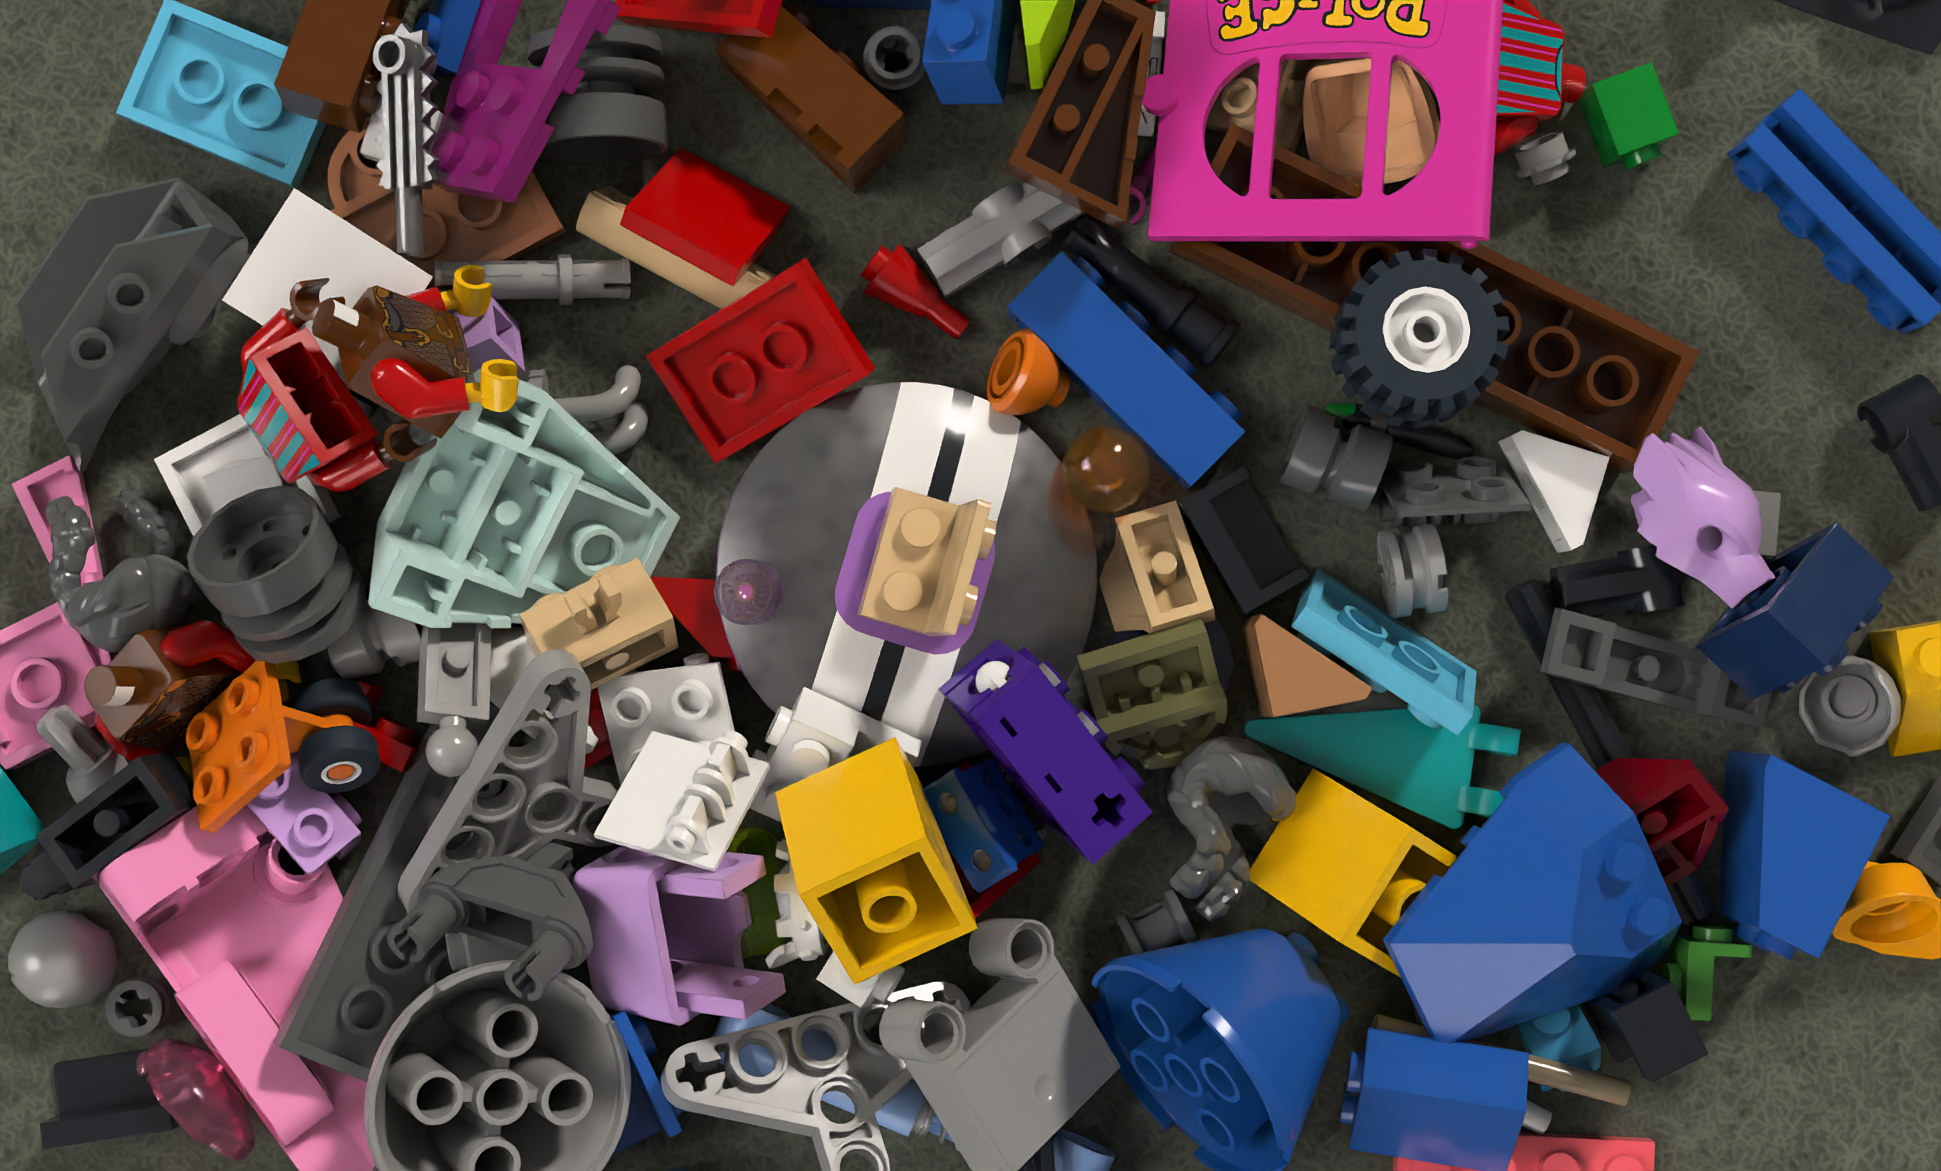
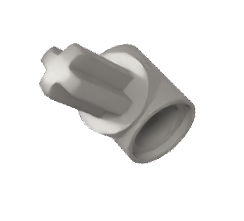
M67 705L51 708L37 722L38 733L70 765L66 783L77 804L130 764L127 758L115 752L105 739L100 740Z

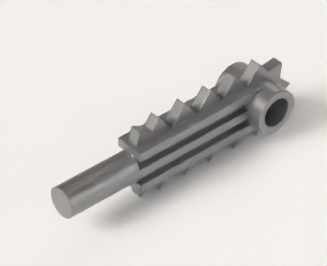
M401 22L394 35H381L373 50V63L381 72V80L377 83L375 90L382 95V105L374 114L383 121V131L375 140L383 146L384 157L376 166L383 172L379 185L384 186V189L395 191L397 254L402 256L424 255L422 189H433L432 183L438 181L433 168L440 162L432 154L431 144L440 135L431 128V117L439 109L430 101V91L438 83L432 77L437 66V55L427 45L428 31L420 30L413 32L407 24Z

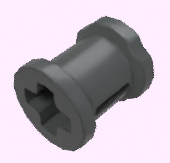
M1173 889L1163 893V900L1130 916L1124 912L1115 915V919L1132 954L1167 948L1182 940L1187 943L1197 940L1195 932Z

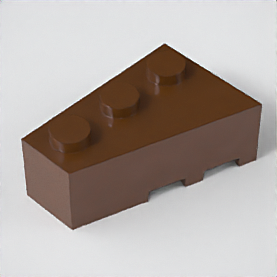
M1087 0L1004 172L1117 229H1120L1127 222L1128 200L1133 164L1136 158L1137 135L1142 100L1145 94L1155 11L1133 0Z
M788 3L784 8L781 6L772 38L729 34L715 48L721 65L854 195L907 142L906 116L889 96L882 91H878L861 76L857 66L839 48L833 47L830 49L813 34L816 31L814 25L792 3Z

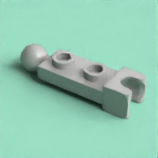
M452 623L451 628H430L421 625L417 722L440 725V729L434 731L429 737L425 753L427 762L432 769L446 777L461 776L467 770L478 748L477 739L468 729L482 730L489 721L492 628L486 623Z

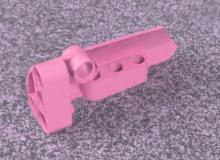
M247 805L215 833L200 829L196 806L105 867L99 874V887L177 992L174 994V997L188 1020L298 1171H372L375 1163L368 1146L364 1121L367 1082L282 1049L273 1043L343 901L328 863H326L313 874L292 875L283 870L278 861V854L284 850L283 846Z

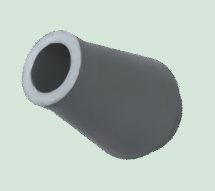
M900 26L883 28L876 32L865 46L863 53L865 70L872 81L887 91L895 94L904 93L921 78L925 71L922 64L925 45L922 39L908 28ZM893 63H902L907 66L906 70L899 69L897 73L886 71L888 66Z

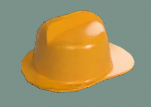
M1868 861L1832 934L1836 939L1858 944L1881 954L1931 960L1941 958V899L1937 898L1917 867L1908 863L1893 862L1881 864Z

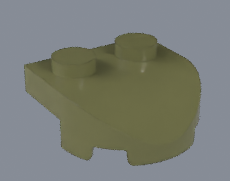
M1201 618L1077 656L1096 721L1108 737L1104 743L1116 757L1121 753L1138 759L1142 766L1148 769L1176 766L1181 764L1186 756L1205 742V738L1211 733L1218 722L1225 723L1227 699L1219 681L1208 633Z

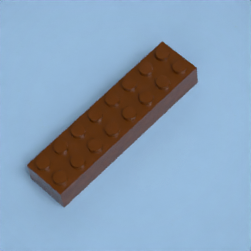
M1231 123L1210 166L1217 177L1229 189L1240 196H1245L1249 192L1254 134ZM1275 144L1270 198L1356 199L1361 196L1362 186ZM1173 241L1168 251L1330 332L1336 326L1337 322L1334 321V318L1340 306L1358 279H1362L1368 269L1380 260L1387 264L1394 253L1409 250L1410 256L1413 259L1419 255L1423 248L1437 249V261L1443 263L1452 253L1462 257L1465 261L1461 270L1471 276L1479 268L1488 277L1481 285L1486 294L1496 289L1498 290L1503 303L1495 311L1496 316H1508L1510 329L1501 338V343L1508 344L1509 346L1506 359L1496 368L1499 374L1493 383L1474 402L1547 438L1610 457L1607 467L1621 474L1634 471V464L1643 441L1647 436L1654 433L1659 437L1700 352L1479 243L1473 249H1466L1461 246L1460 241Z

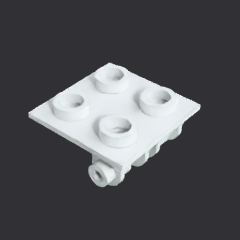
M697 653L683 659L685 666L626 673L597 687L620 785L625 780L652 731L710 746L715 737H722L725 731H735L720 662L710 663L708 653Z
M652 731L597 827L594 836L601 840L716 872L771 767L770 763L750 758L746 751L747 740L735 731H725L722 737H715L710 746Z

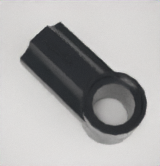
M1916 374L1860 403L1857 407V415L1860 422L1865 419L1868 421L1876 436L1871 439L1873 446L1880 452L1890 456L1918 511H1926L1941 505V394L1928 378Z
M1655 545L1617 552V557L1550 568V588L1554 608L1565 609L1590 617L1604 616V614L1625 610L1628 611V614L1667 609L1686 605L1680 570L1655 556L1657 550Z

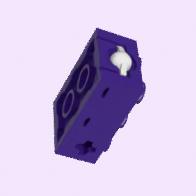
M996 639L938 689L1046 824L1090 863L1094 864L1153 813L1138 794L1145 787L1139 775L1122 757L1119 756L1115 759L1105 746L1102 745L1108 739L1103 729L1084 709L1077 711L1064 696L1070 691L1064 679L1046 660L1040 663L1026 647L1022 646L1016 652Z

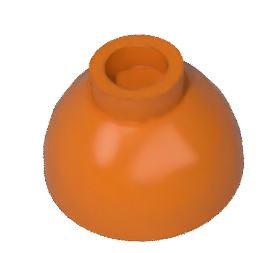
M1023 328L1009 336L999 349L989 372L987 397L995 412L1006 415L1033 413L1045 405L1056 408L1064 401L1069 391L1071 377L1068 372L1061 370L1059 359L1054 352L1033 331Z

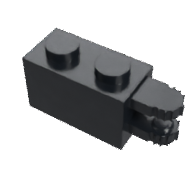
M172 752L139 756L36 835V838L45 850L32 859V863L26 864L25 869L21 870L22 875L18 878L21 881L22 893L25 892L33 897L34 900H43L49 898V896L65 894L67 891L99 883V874L115 859L196 807L197 804L193 798L194 782Z

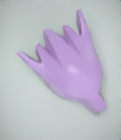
M1701 426L1692 432L1689 440L1671 433L1668 436V442L1664 443L1652 433L1644 439L1634 464L1633 476L1642 488L1640 492L1633 494L1630 500L1639 525L1637 531L1657 547L1655 555L1657 558L1703 582L1731 609H1738L1754 592L1775 578L1773 572L1770 571L1764 559L1758 553L1762 540V517L1759 501L1751 487L1723 464L1714 442Z

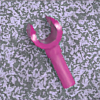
M1155 142L1139 172L1131 181L1129 194L1135 195L1138 198L1140 208L1132 218L1130 225L1139 222L1144 217L1147 209L1145 194L1151 185L1150 182L1154 175L1157 142Z

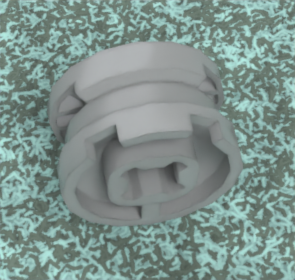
M1433 524L1414 526L1412 532L1407 534H1401L1398 529L1378 532L1377 560L1378 565L1383 567V573H1380V578L1383 582L1384 602L1390 617L1393 619L1411 616L1412 610L1417 608H1423L1426 613L1446 611L1448 589L1447 587L1442 588L1443 575L1447 574L1441 540Z

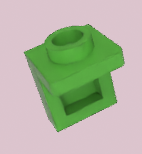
M1693 925L1692 936H1674L1672 963L1663 964L1660 977L1673 983L1691 1020L1711 1021L1714 956L1752 958L1753 945L1739 939H1733V928L1715 925Z

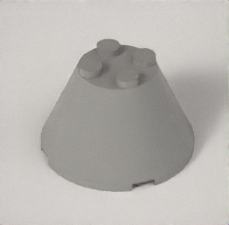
M516 960L482 963L460 970L435 983L420 994L393 1023L375 1055L368 1076L364 1102L365 1132L368 1146L378 1171H602L621 1137L627 1119L631 1095V1069L628 1051L615 1021L611 1019L601 1002L592 994L589 988L564 972H560L546 988V992L538 1000L528 1001L527 996L535 986V983L525 993L523 998L516 996L507 986L504 977L505 970Z

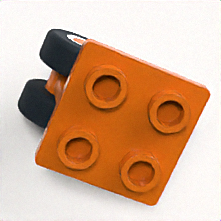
M257 660L243 674L235 678L219 696L201 712L197 713L187 726L186 744L190 750L194 781L193 798L197 804L200 829L215 833L289 768L291 764L290 753L298 752L300 776L303 782L314 790L327 793L345 792L359 788L371 781L380 769L381 760L376 738L369 731L356 727L353 724L355 720V722L369 726L372 720L369 697H365L361 685L355 681L343 678L319 680L300 689L292 698L290 707L282 705L276 664Z

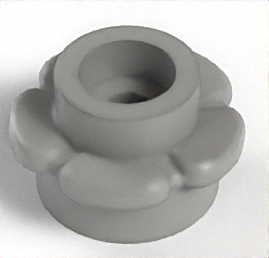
M1555 132L1537 138L1514 151L1520 167L1519 170L1515 171V174L1520 178L1530 176L1533 185L1552 181L1570 171L1567 160L1576 155V148L1568 147L1563 132Z

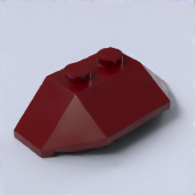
M1615 758L1595 771L1635 813L1667 887L1699 868L1714 839L1718 823L1723 822L1729 809L1722 797L1692 760Z

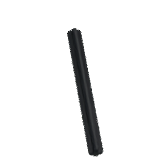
M1531 579L1510 589L1505 594V600L1540 665H1542L1554 608L1540 582L1536 579ZM1546 674L1597 770L1615 758H1634L1597 689ZM1695 871L1667 887L1682 920L1681 925L1683 927L1698 924L1706 920L1714 912V906Z

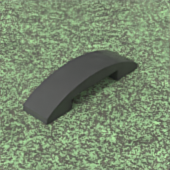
M1554 609L1540 672L1644 702L1748 727L1764 729L1772 691L1752 700L1699 648L1621 628L1616 623L1565 609Z

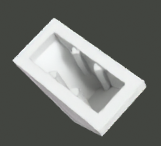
M1524 430L1498 441L1557 553L1570 551L1583 545L1610 457Z

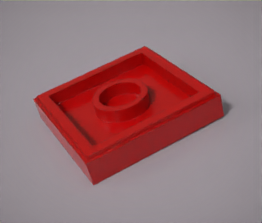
M680 148L625 207L620 225L734 287L783 227L791 207L693 153Z

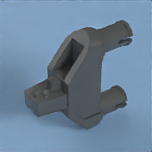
M549 842L526 861L503 855L463 861L446 866L436 872L420 888L418 905L389 930L387 941L390 948L400 959L405 961L408 955L417 947L410 955V963H416L426 956L428 950L446 932L456 934L461 932L524 952L505 970V981L509 989L520 998H523L525 993L535 983V986L527 996L528 1001L538 1000L563 969L580 966L593 951V938L589 920L577 893L571 885L574 877V868L571 865L573 849Z

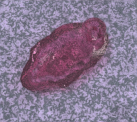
M177 1038L155 1042L148 1050L139 1055L136 1065L139 1076L149 1074L147 1083L151 1084L157 1100L195 1141L208 1145L222 1155L236 1161L246 1159L255 1147L256 1136L253 1125L245 1109L244 1099L240 1092L225 1077L223 1067L215 1056L191 1042Z

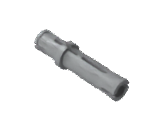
M557 254V260H434V285L438 287L440 293L453 290L454 273L458 268L465 265H478L484 268V283L492 284L491 295L495 299H558L559 305H572L573 298L630 299L631 289L628 287V284H631L630 263L627 258H622L621 260H572L571 254Z

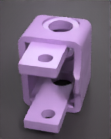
M620 846L578 870L573 877L572 887L577 893L589 920L593 938V951L586 960L593 995L601 1002L603 1007L619 1012L624 1010L627 1014L680 1026L700 1013L746 1020L784 994L786 988L782 973L745 969L741 952L742 935L744 930L752 924L748 896L742 889L766 875L764 857L762 855L726 852L716 872Z

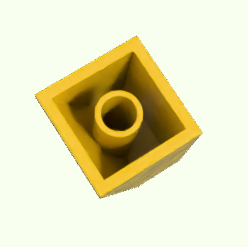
M896 737L775 792L798 895L854 985L978 929L923 786Z
M1313 768L1296 795L1294 812L1288 819L1278 823L1250 868L1249 880L1340 943L1401 978L1383 939L1435 874L1443 877L1458 857L1409 825Z

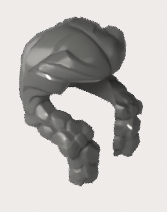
M123 489L119 497L111 499L109 504L115 507V510L123 519L135 528V531L143 539L150 543L151 554L125 559L102 580L87 582L81 586L80 573L84 568L89 548L95 544V534L91 528L90 519L86 512L80 506H76L68 496H62L49 501L45 510L48 522L51 524V542L53 543V559L50 562L48 576L52 579L50 589L52 595L58 600L65 619L72 628L94 646L108 652H120L134 635L143 630L187 625L189 609H192L197 604L199 594L198 586L190 571L175 561L178 552L177 545L175 544L178 519L174 513L167 510L160 512L157 505L150 501L148 494L142 490Z
M1224 736L1210 738L1194 749L1182 760L1180 765L1175 767L1168 777L1170 783L1167 784V800L1179 821L1188 828L1197 840L1195 851L1189 860L1170 879V885L1186 898H1197L1205 891L1210 881L1218 878L1222 873L1224 874L1195 907L1209 922H1213L1218 917L1225 916L1230 905L1234 901L1239 900L1249 883L1250 867L1246 855L1233 833L1238 824L1258 826L1269 820L1271 822L1284 821L1292 815L1296 807V793L1290 786L1284 771L1272 756L1258 745L1246 739Z

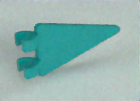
M1474 705L1473 717L1458 736L1444 726L1435 729L1425 725L1408 708L1255 719L1248 721L1244 727L1245 735L1254 741L1450 829H1457L1463 824L1465 813L1490 818L1504 800L1499 794L1501 791L1469 787L1475 750L1507 757L1516 756L1521 734L1520 729L1480 724L1481 711L1476 705Z

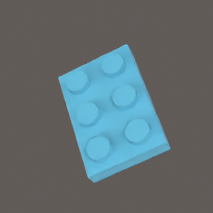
M174 0L163 1L116 111V114L126 120L297 190L300 187L326 125L324 122L286 111L277 93L274 83L286 55L287 46Z
M1318 567L1302 589L1291 627L1299 631V639L1324 656L1329 657L1331 654H1334L1354 667V675L1372 687V690L1380 693L1389 690L1407 702L1409 711L1425 725L1435 729L1444 726L1458 736L1473 717L1477 671L1396 618L1392 619L1387 612Z

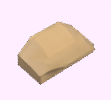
M1177 501L1115 518V545L1104 564L1099 578V584L1115 632L1144 630L1147 633H1152L1201 618L1203 623L1214 621V606Z

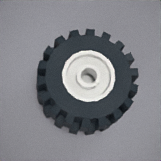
M1425 248L1413 259L1410 256L1409 250L1394 253L1387 264L1380 260L1368 269L1362 279H1358L1334 318V321L1337 323L1330 334L1329 348L1336 349V355L1331 361L1334 375L1344 374L1347 381L1341 389L1349 400L1358 394L1366 402L1360 410L1371 418L1377 411L1387 414L1385 424L1399 427L1405 420L1412 421L1413 428L1428 427L1436 419H1439L1440 423L1445 422L1457 415L1462 409H1466L1493 383L1499 374L1496 368L1506 359L1509 346L1508 344L1501 343V338L1510 331L1508 316L1497 317L1495 312L1502 305L1503 300L1497 289L1486 294L1481 285L1488 277L1479 268L1471 276L1461 270L1465 259L1453 253L1445 263L1437 261V249Z

